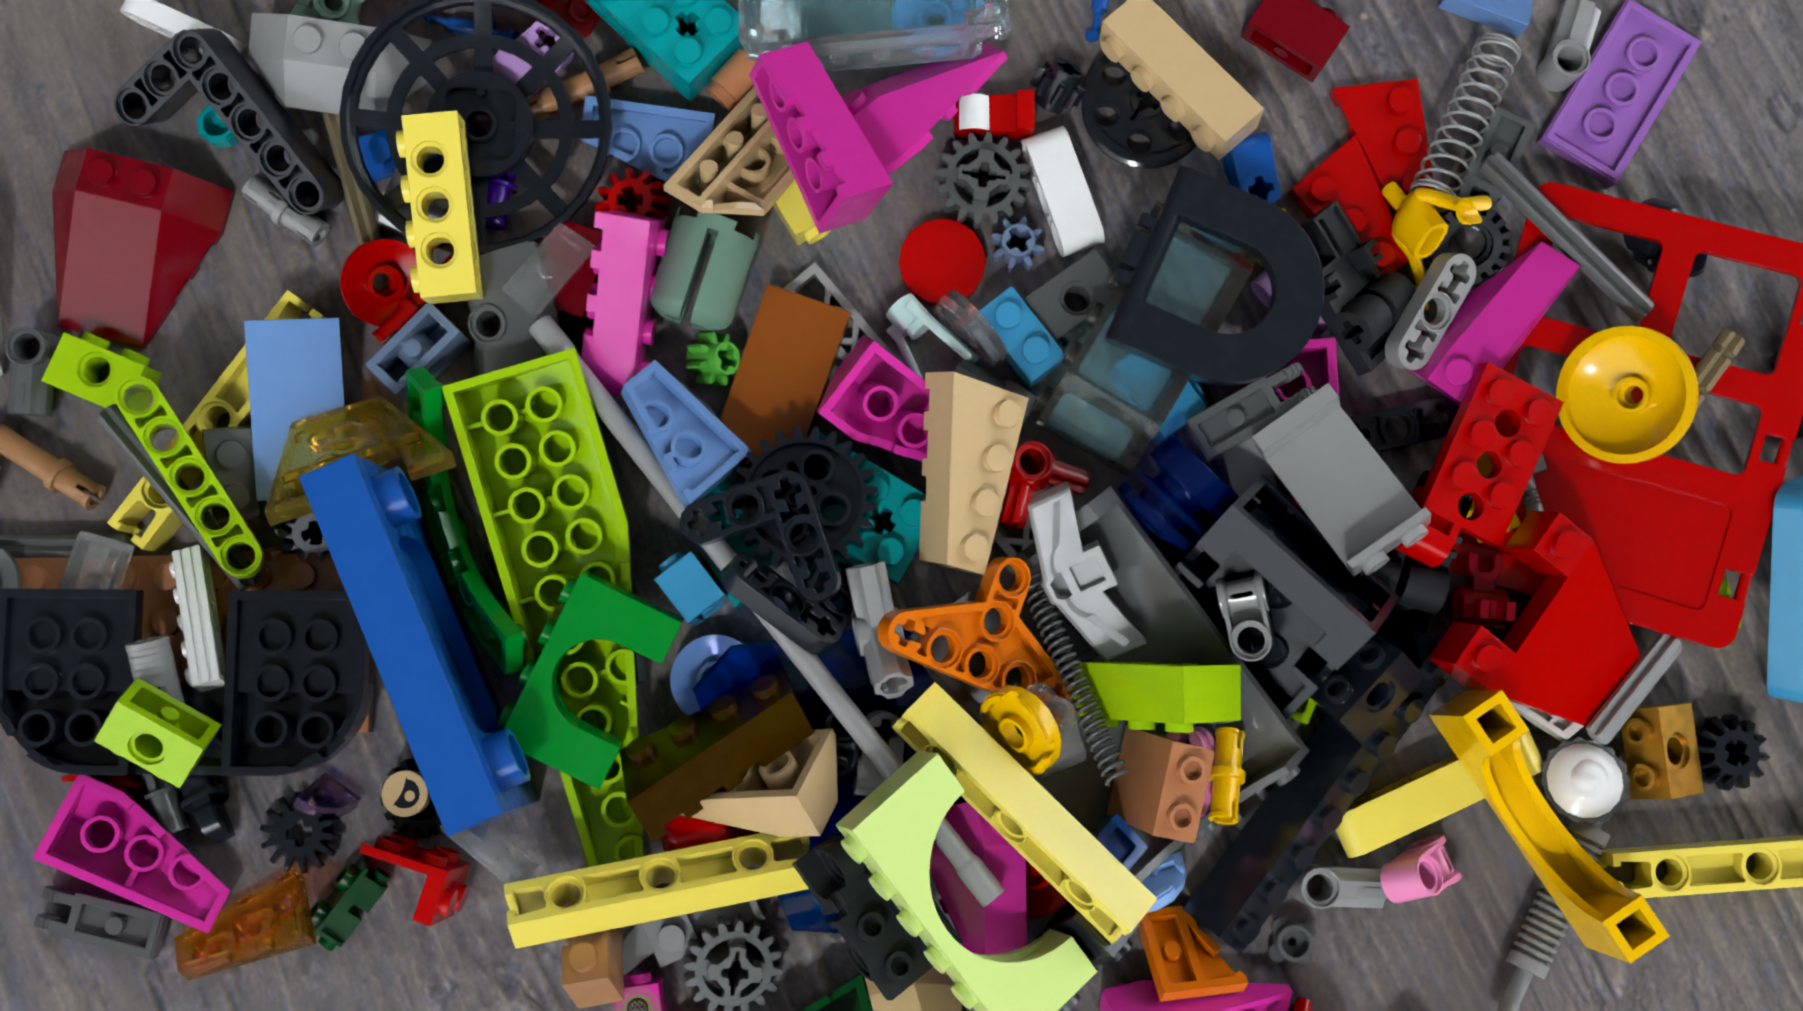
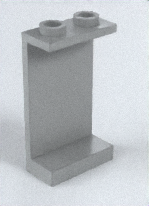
M1329 383L1252 436L1255 448L1353 577L1361 571H1364L1366 575L1372 574L1390 560L1387 553L1400 544H1403L1405 548H1409L1429 533L1426 526L1431 523L1430 511L1426 507L1421 509L1341 408L1340 398Z

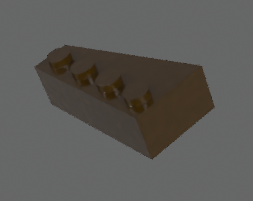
M783 668L773 674L762 675L751 685L731 695H722L716 698L709 706L691 715L680 716L673 720L669 726L649 736L638 737L631 741L627 747L620 750L627 804L653 843L668 833L664 828L666 824L681 814H684L688 820L704 809L700 801L721 787H724L729 792L741 784L748 769L754 764L758 763L763 767L767 766L815 733L808 709L786 670Z

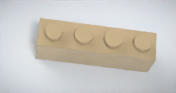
M1127 0L1102 21L1099 43L1107 58L1114 63L1119 62L1130 73L1134 84L1141 91H1149L1160 102L1166 116L1174 122L1179 121L1191 133L1193 141L1202 151H1210L1218 160H1221L1257 129L1264 108L1153 0Z

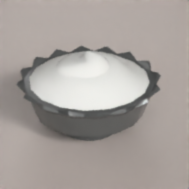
M1581 736L1576 737L1572 741L1562 740L1557 748L1548 750L1547 759L1540 765L1542 776L1539 783L1544 790V799L1553 806L1556 814L1567 817L1572 823L1582 822L1592 826L1598 821L1608 822L1613 814L1622 812V803L1630 797L1627 786L1631 778L1625 772V761L1616 757L1614 748L1603 746L1596 740H1586Z

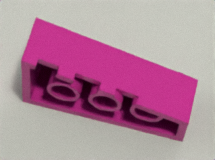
M615 210L595 211L594 228L603 229L596 248L593 247L591 251L590 268H593L594 273L598 274V283H593L590 292L587 294L586 311L587 317L594 319L593 328L587 327L584 332L581 358L610 395L622 397L623 384L650 364L644 362L646 346L653 345L657 329V319L651 318L653 307L650 302L651 291L655 284L660 256H665L670 231L664 230L665 219Z

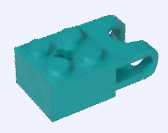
M585 0L596 14L627 41L629 47H633L635 52L689 102L711 82L710 78L738 48L744 50L749 45L750 23L725 0Z
M819 432L821 440L825 441L828 436ZM852 451L850 457L852 458L858 454ZM866 459V463L860 471L873 469L875 478L865 486L878 487L879 492L878 497L867 502L878 506V515L880 517L882 513L889 514L891 516L890 523L895 527L890 533L884 529L882 535L875 533L874 530L872 533L859 531L858 535L863 540L864 546L861 549L849 544L847 546L848 553L851 558L860 564L885 561L889 581L898 586L919 552L921 501L926 499V494ZM820 463L827 470L828 474L830 472V467L826 464ZM830 504L823 510L822 517L827 521H839L844 517L847 510L841 504ZM807 507L804 510L805 514L810 513L809 508ZM865 516V519L871 522L873 529H875V523L871 520L874 516ZM809 524L813 535L817 537L815 528Z

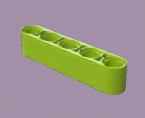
M140 376L125 379L116 390L115 400L117 406L213 555L229 575L238 579L254 577L261 571L265 562L262 547L169 403L150 379ZM147 390L153 394V402L146 410L133 411L129 409L128 400L134 392ZM164 429L175 430L179 435L177 445L168 451H160L154 447L156 434ZM189 468H198L204 473L202 485L192 491L180 488L179 477L181 473ZM216 506L226 508L230 513V519L225 527L219 530H211L205 527L204 516L210 508ZM240 545L250 546L255 552L253 564L245 569H235L229 563L230 552Z

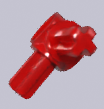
M1029 441L1023 443L1016 448L1000 522L1009 528L1023 529L1026 526L1029 514L1027 505L1031 502L1034 492L1043 490L1047 485L1055 487L1068 481L1071 493L1082 495L1085 493L1090 482L1089 472L1055 460L1054 452L1049 451L1040 442ZM1021 455L1028 457L1032 461V474H1028L1022 469L1020 464Z

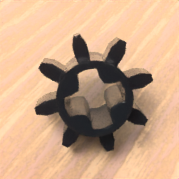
M1061 58L1055 59L1053 64L1046 61L1044 66L1039 65L1030 81V84L1037 88L1034 95L1035 102L1046 111L1054 114L1062 113L1064 108L1067 111H1071L1073 106L1078 107L1087 91L1084 86L1079 84L1083 77L1082 71L1072 62Z

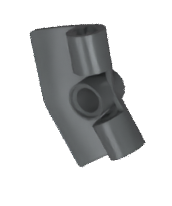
M526 241L479 255L484 299L467 300L471 312L468 319V329L471 336L475 339L473 377L547 356L529 333V329L538 319L546 315H551L560 327L559 310L538 245L535 241L530 243ZM495 314L498 315L501 323L497 335L491 327V321Z

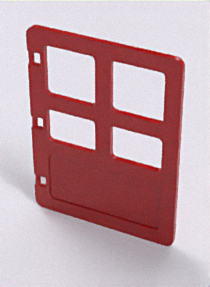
M1556 182L1545 183L1537 190L1569 221L1654 241L1660 246V254L1647 294L1655 306L1651 312L1639 321L1638 327L1652 329L1671 338L1692 265L1697 254H1706L1790 275L1798 281V289L1773 371L1770 374H1762L1729 365L1712 390L1706 393L1754 406L1759 411L1757 425L1744 468L1740 474L1736 475L1665 455L1638 463L1622 464L1607 462L1583 451L1571 440L1564 428L1553 426L1542 451L1547 470L1533 475L1537 487L1536 490L1538 491L1537 494H1539L1540 503H1542L1544 511L1560 512L1594 540L1628 624L1712 648L1726 647L1736 637L1750 583L1755 575L1773 515L1775 496L1782 485L1792 444L1796 439L1803 416V325H1800L1803 315V243ZM1527 217L1513 262L1540 242H1544L1550 247L1553 245V242ZM1542 317L1503 370L1512 375L1514 374L1520 351L1524 347H1531L1569 357L1581 342L1600 331ZM1686 354L1693 367H1695L1701 358ZM1635 387L1631 391V399L1634 403H1639L1643 393L1639 387ZM1504 411L1498 414L1495 421L1496 429L1502 436H1505L1511 428L1510 417ZM1766 435L1781 439L1774 464L1759 460ZM1521 500L1515 512L1520 523L1526 517L1525 506H1523ZM1518 527L1505 534L1500 547L1490 546L1484 542L1478 543L1476 538L1464 532L1460 534L1463 537L1462 543H1454L1453 549L1458 554L1456 559L1452 558L1448 572L1468 577L1463 567L1464 553L1478 554L1477 566L1482 572L1489 567V555H1504L1503 569L1496 578L1495 585L1534 596L1544 581L1543 578L1505 548ZM1725 570L1740 573L1733 599L1718 595Z

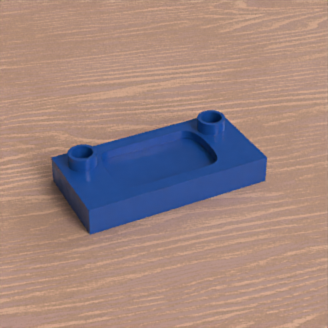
M352 453L299 476L446 836L448 837L490 823L539 801L530 780V771L525 755L518 740L509 728L504 729L497 726L502 710L451 588L448 587L433 545L421 519L419 502L404 472L398 466L387 469Z

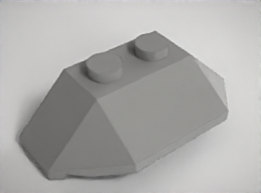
M252 13L248 58L285 107L339 115L343 86L351 63L364 41L377 27L291 14ZM409 35L422 51L432 45L431 39ZM391 42L380 53L368 73L360 96L359 109L387 112L388 101L393 87L409 64ZM421 75L415 80L406 99L428 84Z

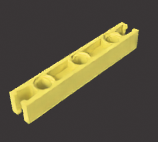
M287 290L264 320L298 319L303 310L307 312L311 306ZM313 308L308 314L311 318H327ZM246 344L183 424V427L204 459L202 429L217 428V421L223 413L229 412L230 423L228 427L250 425L251 427ZM178 432L163 451L171 450L177 445L179 440ZM189 468L181 473L180 478L192 491L202 485L204 473L198 468ZM143 476L107 524L117 531L133 534L130 540L141 549L160 553L183 522L168 504L164 503L163 498ZM152 509L156 515L144 534L140 536L139 534L142 529L137 525Z
M936 682L892 726V729L916 752L921 750L939 754L965 790L961 796L1111 944L1116 942L1122 934L1126 936L1131 933L1158 900Z
M758 833L504 884V894L510 910L506 911L507 926L515 949L807 890L809 889L792 863L810 850L809 836L778 837ZM752 865L762 866L761 868L754 870L747 869ZM669 883L667 887L655 888L659 884ZM576 902L570 907H562L566 903Z
M1803 835L1600 849L1603 851L1602 857L1596 856L1600 860L1598 865L1602 868H1606L1607 865L1619 867L1621 862H1633L1634 881L1630 883L1618 882L1628 889L1641 894L1644 898L1803 887ZM1753 854L1756 864L1753 872L1749 874L1746 869V861ZM1664 860L1667 866V874L1665 878L1659 881L1656 876V867L1658 863Z

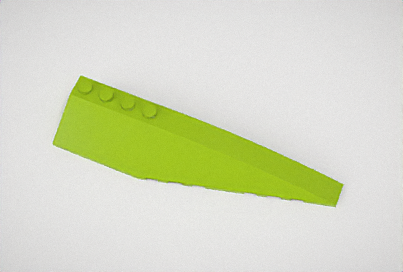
M576 348L442 386L513 621L516 624L519 623L526 633L527 648L523 650L526 664L529 659L537 662L544 648V645L538 643V639L550 617L558 620L565 605L559 602L558 599L570 576L578 579L580 573L587 570L632 592L629 522ZM602 639L584 641L570 648L562 659L558 671V689L564 704L581 720L623 739L624 742L621 749L627 747L631 741L639 737L635 652L615 642ZM620 751L600 789L560 771L588 866L592 867L645 856L643 826L626 800Z

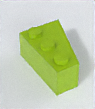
M1097 661L1080 662L1079 666L1073 668V670L1077 668L1084 669V672L1074 677L1073 680L1081 676L1088 677L1085 683L1074 686L1073 691L1086 684L1092 685L1089 691L1075 695L1073 699H1078L1087 693H1095L1094 698L1079 703L1076 707H1082L1092 701L1099 702L1098 706L1083 711L1080 716H1085L1096 709L1103 710L1099 716L1092 718V721L1101 717L1106 718L1105 723L1096 727H1119V720L1128 721V729L1156 730V723H1165V732L1190 733L1194 732V724L1241 721V664L1198 665L1197 663L1160 664L1153 662ZM1073 710V717H1075L1077 711Z

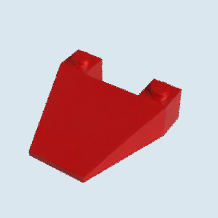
M1529 511L1505 548L1544 579L1541 586L1502 642L1482 625L1453 621L1428 658L1461 685L1476 690H1503L1511 702L1586 727L1640 657V652L1594 540L1560 512Z

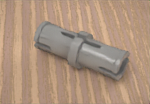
M253 175L243 186L242 197L269 214L271 222L278 227H287L307 241L312 247L320 245L330 231L329 223L314 214L304 215L297 212L279 190L261 175Z

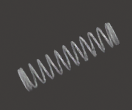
M1485 33L1476 39L1471 50V58L1465 63V71L1458 78V86L1452 92V100L1446 105V114L1440 119V128L1436 129L1433 134L1434 142L1430 143L1427 148V156L1420 163L1421 171L1417 172L1414 176L1409 193L1414 191L1415 187L1430 186L1447 194L1457 196L1454 191L1464 187V182L1460 176L1470 173V167L1466 162L1476 159L1477 155L1473 148L1483 144V138L1480 134L1489 130V124L1486 120L1496 115L1493 105H1497L1502 101L1499 91H1503L1508 87V81L1505 78L1512 76L1514 73L1513 65L1517 64L1521 57V49L1512 38L1499 33ZM1487 43L1501 44L1512 49L1516 53V57L1506 60L1495 54H1486L1480 49V46ZM1476 58H1480L1492 66L1510 67V71L1508 74L1502 75L1495 70L1482 68L1477 63ZM1473 61L1477 68L1469 69L1470 63ZM1482 71L1489 76L1501 78L1504 85L1502 88L1497 89L1488 84L1477 82L1471 77L1470 72ZM1465 75H1467L1471 82L1463 83ZM1476 85L1481 89L1494 92L1498 99L1495 102H1487L1484 99L1471 96L1465 91L1464 86ZM1461 89L1465 96L1456 97V93ZM1468 99L1488 106L1491 109V114L1489 116H1480L1477 113L1467 111L1459 105L1458 100ZM1455 103L1459 110L1450 111V107ZM1458 113L1466 114L1469 117L1481 120L1485 124V128L1483 130H1473L1470 127L1457 123L1451 115ZM1448 117L1453 124L1444 126V121ZM1459 128L1473 133L1478 137L1479 142L1474 145L1466 144L1452 138L1445 129ZM1442 131L1448 139L1437 140V136ZM1449 142L1465 147L1472 152V157L1465 159L1451 155L1439 143ZM1436 145L1442 153L1431 154V149ZM1432 157H1447L1456 160L1466 167V171L1464 173H1456L1446 170L1438 165ZM1428 159L1435 166L1434 168L1425 169V163ZM1436 171L1449 174L1456 178L1460 185L1458 187H1449L1445 183L1432 179L1426 172ZM1421 174L1425 176V178L1418 179ZM1434 205L1437 212H1445L1449 210Z

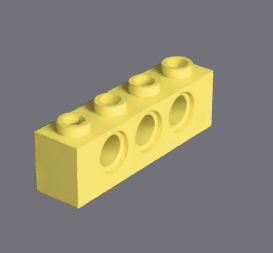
M457 110L401 115L403 130L396 131V144L400 158H406L407 175L401 176V190L404 202L411 203L412 220L406 221L405 229L408 245L410 248H415L417 265L410 267L414 293H420V298L428 304L484 299L465 121ZM433 154L444 156V164L439 171L435 173L424 172L423 165L429 156ZM437 199L448 200L449 209L443 217L439 219L429 218L428 208L433 201ZM444 243L452 244L454 253L451 260L445 264H435L433 261L435 248Z

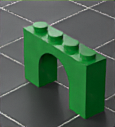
M585 570L580 573L578 579L570 576L558 599L559 602L565 604L558 620L550 617L538 639V643L544 645V648L537 662L529 659L517 682L524 689L517 703L511 700L508 701L498 720L497 726L504 729L509 728L513 732L524 754L600 789L624 740L581 720L566 707L558 689V671L562 659L573 646L588 640L602 639L620 644L662 664L684 618Z

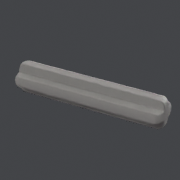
M1659 633L1586 725L1587 734L1593 740L1603 745L1610 743L1683 649L1682 641L1678 637Z

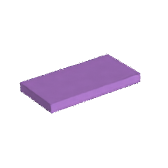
M1624 0L1591 52V64L1587 71L1571 85L1537 143L1605 185L1612 187L1618 182L1702 41L1637 2Z

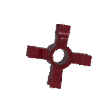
M1464 553L1463 567L1468 575V587L1458 586L1454 591L1453 597H1447L1446 614L1451 615L1452 622L1482 625L1492 634V630H1504L1508 621H1515L1516 602H1509L1506 590L1495 589L1496 578L1503 569L1504 555H1489V567L1482 572L1477 566L1478 554Z

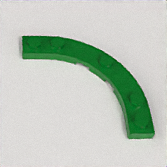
M424 367L407 369V419L412 462L419 463L426 490L419 492L418 495L438 563L448 587L458 586L461 596L468 606L463 608L462 615L487 653L505 675L523 670V650L527 648L526 633L519 623L516 624L510 618L502 602L494 598L484 582L467 545L468 533L466 526L456 513L444 447L448 444V436L442 418V408H445L447 405L442 390L443 384L440 381H436Z

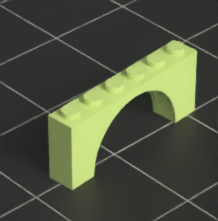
M921 750L917 751L835 824L845 837L841 841L842 847L858 864L863 862L873 874L869 878L872 887L886 901L891 899L900 910L896 915L899 923L913 937L916 938L919 935L928 947L924 951L925 957L936 970L942 974L946 972L955 983L951 987V991L967 1009L971 1010L974 1008L975 1011H1058L1098 972L1072 936L1049 929L1041 937L1022 948L1001 954H978L970 952L959 944L942 923L936 911L930 888L931 852L942 820L965 790L939 754Z

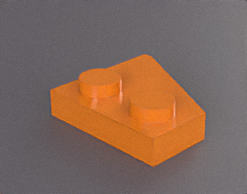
M1182 906L1164 907L1157 911L1147 912L1141 919L1140 925L1137 928L1160 1002L1244 992L1248 985L1246 975L1241 970L1235 973L1218 955L1221 948L1209 935L1200 931L1196 921L1183 910Z

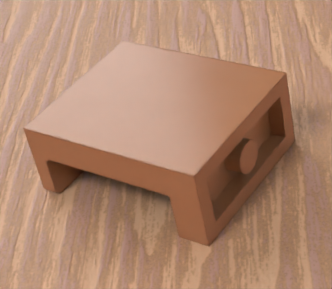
M1126 726L1120 750L1121 754L1118 759H1122L1125 762L1122 766L1117 767L1116 771L1123 768L1129 770L1126 774L1114 778L1106 814L1112 815L1117 813L1126 824L1152 836L1194 843L1209 782L1214 751L1209 748L1186 744L1166 737L1167 734L1150 730H1131Z

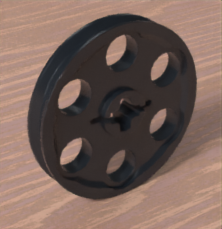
M1105 54L1095 63L1086 79L1084 87L1087 91L1082 98L1081 111L1088 135L1105 155L1129 167L1154 169L1176 163L1195 149L1197 145L1193 141L1192 136L1185 141H1177L1169 135L1168 126L1174 121L1166 116L1157 99L1153 106L1154 109L1148 107L1144 111L1141 110L1138 116L1131 120L1136 116L1140 98L1147 100L1149 97H1153V95L1149 91H1141L1134 84L1130 73L1119 62L1114 63L1108 59ZM1110 67H1118L1125 73L1126 81L1119 86H1111L1104 81L1103 71ZM1101 107L1112 108L1118 115V121L1112 126H1102L1094 118L1095 111ZM1141 134L1149 139L1151 149L1144 154H1136L1128 148L1127 139L1132 135Z

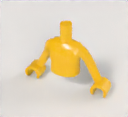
M1390 182L1382 189V195L1396 210L1391 225V236L1409 261L1416 285H1414L1415 290L1426 274L1422 259L1434 253L1448 231L1447 223L1437 212L1434 205L1456 211V217L1461 224L1482 223V218L1478 211L1491 208L1492 201L1490 197L1480 195L1461 198L1430 188H1416L1406 195L1396 182ZM1428 303L1425 305L1424 311L1429 309Z

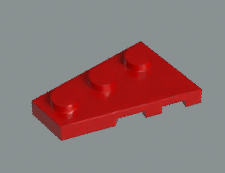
M1354 135L1288 192L1290 197L1309 218L1316 215L1328 204L1337 200L1362 243L1373 239L1375 245L1370 251L1373 255L1378 252L1382 253L1384 258L1376 264L1381 274L1395 272L1408 261L1404 252L1391 236L1392 215L1357 135Z

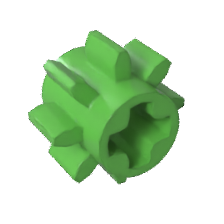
M700 332L698 333L699 343L687 345L686 369H689L692 374L697 376V384L727 385V375L737 372L740 363V351L733 343L729 342L730 335L728 333Z

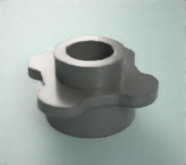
M1285 917L1274 919L1271 924L1274 937L1273 944L1268 947L1269 957L1275 962H1281L1285 959L1296 962L1299 966L1308 965L1313 959L1312 950L1314 946L1313 937L1316 935L1315 926L1309 921H1302L1299 924L1289 922ZM1291 937L1296 939V943L1293 946L1288 944V939Z

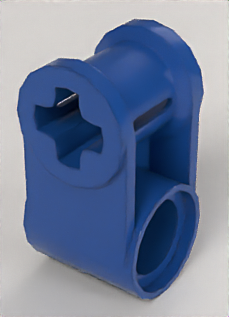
M1267 132L1250 134L1222 158L1224 172L1228 177L1229 185L1248 193L1255 191V196L1264 197V200L1275 204L1281 193V188L1274 163L1271 138Z

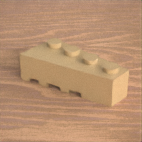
M925 372V389H929V411H924L923 430H928L927 458H922V476H926V499L921 501L919 560L955 571L985 575L1029 398L957 372Z

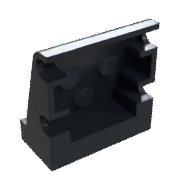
M1263 474L1227 509L1198 541L1197 545L1173 569L1229 644L1227 627L1221 613L1215 580L1223 578L1225 581L1251 577L1254 571H1257L1264 577L1270 606L1269 615L1274 634V644L1264 658L1257 661H1242L1286 719L1319 689L1324 680L1335 669L1338 670L1376 634L1401 598L1374 573L1366 575L1364 571H1361L1353 577L1305 512ZM1248 591L1233 594L1232 597L1238 598L1253 595V592ZM1247 627L1241 631L1240 643L1245 650L1258 652L1264 647L1265 637L1259 629Z

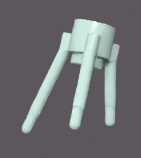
M912 293L901 297L888 310L886 317L892 325L886 332L896 342L907 367L922 379L923 377L905 341L904 337L906 336L915 340L930 329L963 359L970 360L973 363L978 361V355L937 321Z

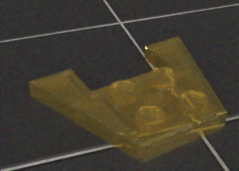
M381 395L294 421L290 425L265 514L270 526L313 513L299 476L352 453L380 466L390 460L403 457L411 481L457 467L453 453Z

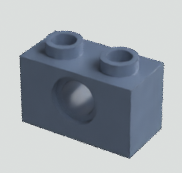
M426 303L364 365L397 397L407 402V369L424 367L436 380L473 342L433 304Z

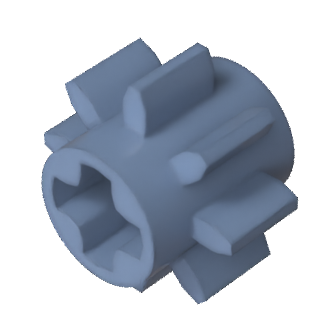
M1024 216L1020 220V224L1013 225L1005 218L1002 221L1003 235L997 233L991 235L990 242L993 245L1000 246L993 254L992 260L996 262L1002 259L1007 263L1008 273L1013 271L1014 266L1023 265L1027 271H1030L1033 266L1030 256H1042L1044 248L1041 245L1035 244V240L1042 233L1041 228L1032 231L1026 226L1027 218ZM1011 238H1014L1017 243L1022 241L1026 243L1023 252H1020L1017 247L1008 248Z

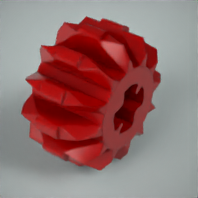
M627 167L624 172L625 179L619 180L616 174L610 173L608 178L613 185L612 188L606 186L598 187L597 192L604 200L595 204V211L615 210L629 213L624 205L630 207L628 201L638 199L641 206L636 204L637 211L631 212L632 214L665 219V225L667 224L668 218L661 211L671 206L668 197L662 196L664 192L662 181L651 183L652 175L649 171L644 170L636 179L633 169Z

